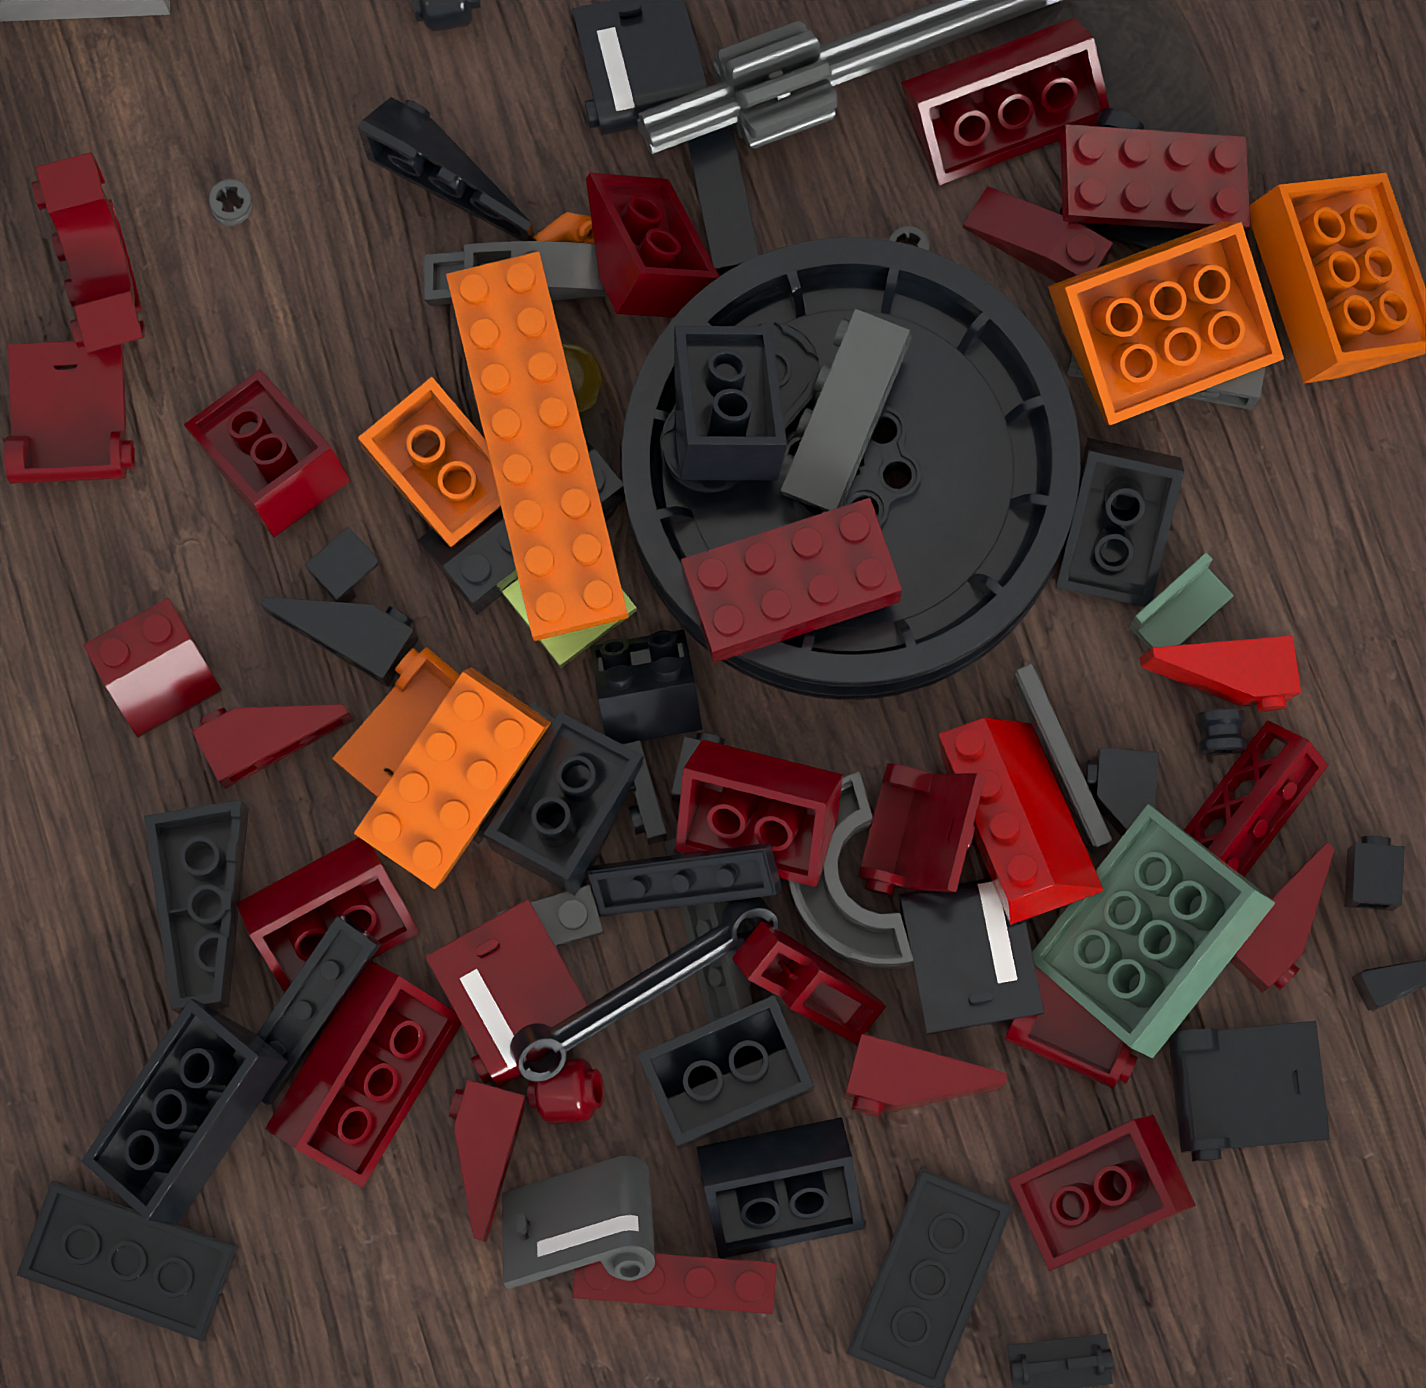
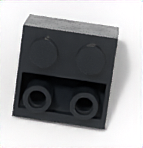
M684 629L672 632L662 630L649 636L626 640L611 639L603 644L590 646L604 733L607 737L621 744H626L638 740L643 741L703 730Z

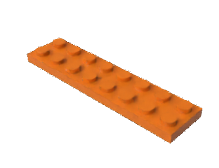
M539 251L447 273L446 277L533 640L546 639L629 618Z

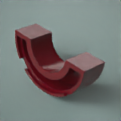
M92 152L35 167L39 179L32 182L35 200L40 210L47 208L48 214L57 230V233L52 234L59 262L67 261L71 276L70 279L64 280L69 302L74 307L77 319L70 321L77 348L85 347L86 352L91 353L143 339L145 337V324L143 320H138L136 312L142 310L131 261L112 199H107L101 184H105V180Z

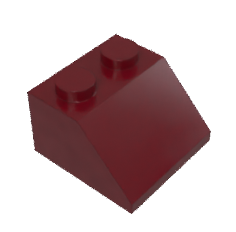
M169 598L83 644L105 687L137 737L146 734L222 691L182 616Z

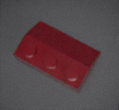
M702 739L683 768L675 851L693 853L771 843L779 878L816 887L838 817L843 774Z
M360 837L236 903L250 937L284 992L287 991L337 916L344 915L382 943L372 959L420 933L375 848Z

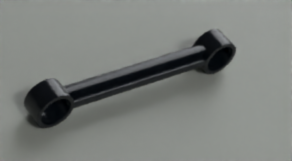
M761 897L732 900L723 911L722 924L553 1027L534 1023L520 1029L510 1043V1054L519 1071L526 1079L536 1082L554 1077L565 1064L566 1051L736 947L740 949L755 930L753 928L747 932H737L739 924L745 917H748L749 920L754 917H762L761 921L778 929L777 917ZM533 1047L536 1050L543 1047L551 1048L539 1060L532 1062L524 1061L526 1054Z

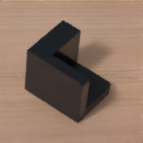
M347 527L309 560L305 566L311 576L335 602L350 603L357 597L352 588L379 565V560L359 537Z

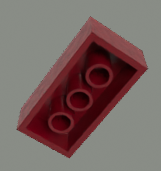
M870 498L681 559L682 573L713 663L899 603L902 594V587Z

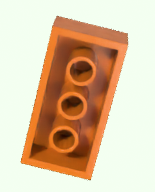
M470 667L464 670L354 834L433 889H436L444 882L552 722L474 668Z

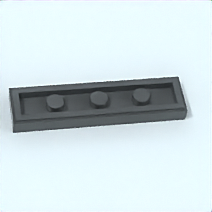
M1032 663L1017 669L1012 683L1030 723L1034 727L1085 844L1092 854L1105 849L1113 840Z

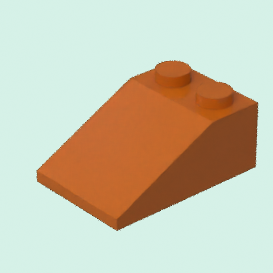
M430 377L358 437L364 452L450 548H453L501 508L485 438L433 377Z

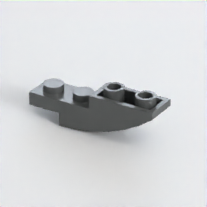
M550 241L488 242L464 244V251L424 255V300L430 306L453 304L446 277L447 273L538 251L551 301L607 296L599 278L595 244Z

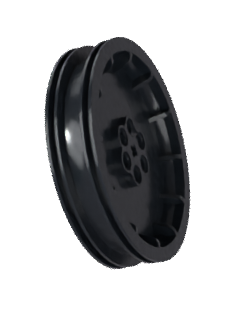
M864 237L825 238L784 246L738 265L701 290L671 320L648 354L632 391L622 441V476L626 507L633 541L641 564L658 597L670 614L696 642L709 652L682 573L681 559L824 512H811L805 507L804 503L784 496L781 492L783 483L777 480H741L729 489L706 493L687 488L670 474L661 456L660 436L666 419L676 407L675 326L749 327L767 322L787 323L801 330L814 344L819 358V373L824 363L833 364L839 347L833 345L835 334L843 318L851 320L855 308L910 330L912 339L875 426L888 427L895 434V438L886 444H880L873 441L872 438L870 439L857 470V476H855L843 506L867 498L871 499L902 587L900 602L722 660L726 665L740 673L774 688L798 695L833 700L878 699L916 691L955 675L984 657L1000 644L1030 611L1054 570L1071 526L1080 479L1079 432L1068 387L1052 352L1021 310L988 281L955 261L920 247L901 242ZM816 391L808 404L785 429L787 446L783 461L788 453L792 455L797 451L802 439L796 436L798 424L806 408L814 410L820 392ZM897 470L905 473L910 483L901 489H894L885 483L883 477L888 472Z

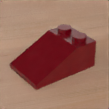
M589 172L586 178L599 278L616 314L675 317L693 297L720 276L669 179Z
M260 369L184 424L187 431L273 537H276L350 482L332 447Z
M861 1034L843 1099L853 1101L851 1108L853 1111L880 1117L882 1110L892 1112L999 1090L1006 1083L1008 1073Z
M1154 1114L1131 1120L1008 1179L1049 1271L1196 1206Z

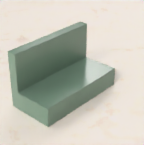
M1207 553L1201 556L1133 619L1129 628L1149 649L1153 647L1182 645L1234 597L1229 589L1208 568L1213 559Z

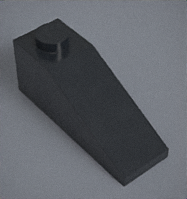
M265 596L260 604L267 615L386 687L390 685L397 674L395 671L397 665L418 641L414 629L410 628L413 620L391 606L384 612L374 605L268 596Z

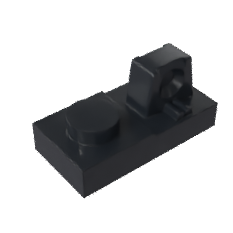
M638 740L624 744V746L643 755L644 758L628 791H635L637 805L628 807L635 834L645 833L648 845L667 840V834L641 742Z

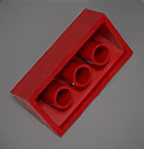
M982 718L938 734L941 759L947 774L977 773L985 776L973 823L975 826L973 836L1010 925L1103 892L1101 882L1032 723Z

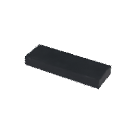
M733 127L712 131L687 141L709 253L718 273L729 271L759 256Z

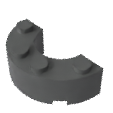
M859 771L843 777L838 817L817 886L814 887L788 880L790 898L800 922L809 935L835 957L847 963L874 970H895L911 967L914 960L901 914H878L861 908L847 895L839 880L838 860L842 849L854 835L870 828L873 820Z

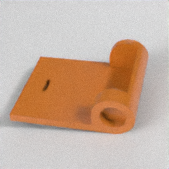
M428 647L424 648L420 653L412 648L395 668V671L401 675L395 687L332 758L337 765L377 798L460 676L459 673Z

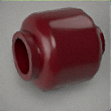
M583 1058L566 1059L563 1068L554 1077L539 1082L529 1080L527 1087L528 1101L531 1108H537L541 1118L548 1124L585 1122L591 1119L595 1110L601 1108L603 1104L604 1087L602 1076L598 1069H592L590 1063Z

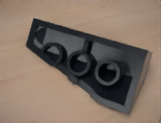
M390 97L361 121L358 131L369 161L521 241H533L534 231L530 220L445 131L430 118L431 114L426 108L412 100H406L405 103H402Z

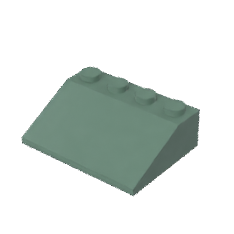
M1147 804L1097 868L1096 873L1103 887V892L1070 903L1033 950L1032 955L1036 967L1130 1048L1154 1058L1276 902L1162 813Z

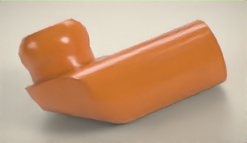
M566 212L534 235L532 239L533 241L595 244L591 216Z

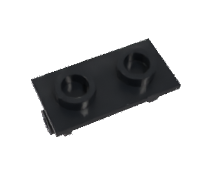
M1106 1333L1007 1345L1012 1388H1083L1113 1384L1111 1369H1113V1357L1111 1349H1108Z

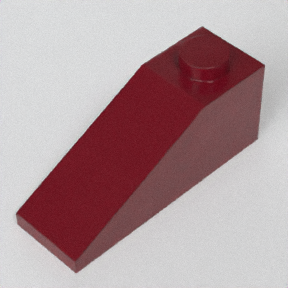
M988 186L962 227L1056 283L1104 266L1113 242L1079 222H1065L1061 214Z
M344 704L234 708L228 712L226 708H220L201 718V726L192 730L218 782L226 789L353 722V719Z
M1328 842L1271 898L1276 903L1230 960L1261 992L1270 988L1272 984L1279 990L1282 989L1300 970L1294 962L1304 952L1335 850Z
M467 1080L465 1090L457 1088L455 1091L449 1117L456 1119L454 1133L473 1238L487 1242L528 1098L525 1095Z

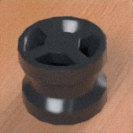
M1217 709L1200 712L1195 715L1196 725L1202 729V740L1198 743L1200 755H1230L1247 750V740L1241 736V725L1245 721L1243 710Z

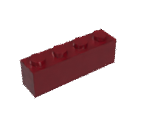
M655 1253V1265L649 1274L637 1280L626 1281L610 1275L601 1261L575 1268L572 1298L773 1314L777 1263Z

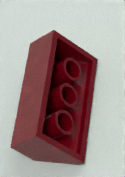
M1075 17L901 82L911 123L938 185L1059 141L1060 130L1065 124L1095 126L1101 110L1110 108L1094 37Z
M370 960L336 1010L266 1125L265 1130L294 1149L363 1188L460 1027L461 1021L456 1012L399 975Z

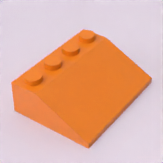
M1387 173L1280 184L1249 205L1250 224L1303 383L1342 378L1426 354V287Z
M1219 222L1048 286L1062 332L1106 425L1115 424L1284 359L1242 222Z

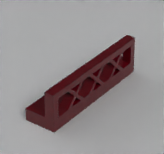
M1267 720L1249 743L1247 750L1240 755L1184 831L1245 877L1329 765L1308 739ZM1274 739L1286 744L1277 757L1263 761L1262 754ZM1255 779V786L1247 796L1234 800V791L1240 783ZM1226 816V825L1220 833L1206 837L1205 830L1213 820Z

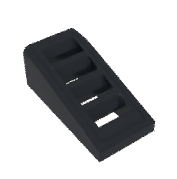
M1426 959L1366 969L1354 975L1352 980L1368 1011L1371 1010L1373 1012L1425 987Z

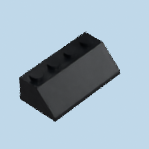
M586 441L605 516L625 500L623 482L596 449ZM502 508L493 513L453 548H450L434 529H431L418 539L419 544L476 615L503 595L502 591L518 579Z
M190 999L81 1162L147 1221L179 1223L288 1061L254 1032L201 1002Z

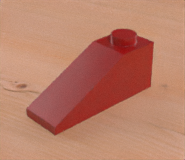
M1293 635L1153 647L1140 657V665L1144 669L1239 706L1257 705L1258 712L1284 709L1287 707L1286 702L1301 693Z

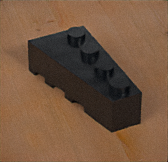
M242 800L144 816L171 1009L178 1014L182 1012L190 999H195L213 1010L229 1007L239 911L236 903L240 901L249 808Z

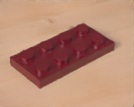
M1065 124L1060 130L1063 221L1200 230L1219 222H1242L1244 231L1250 227L1246 137Z

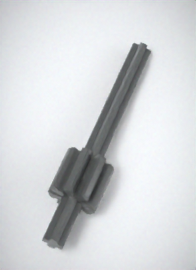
M940 0L820 45L812 30L807 31L806 25L802 21H795L719 49L715 54L716 62L713 63L714 77L718 84L638 113V127L641 135L645 138L647 149L651 154L731 124L738 138H743L748 148L755 149L832 120L835 117L834 109L838 107L837 92L832 86L1061 0Z

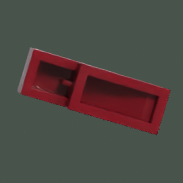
M764 921L758 924L732 957L748 980L781 997L788 1007L855 1044L859 1042L861 1034L867 1032L886 1008L880 999L831 963Z

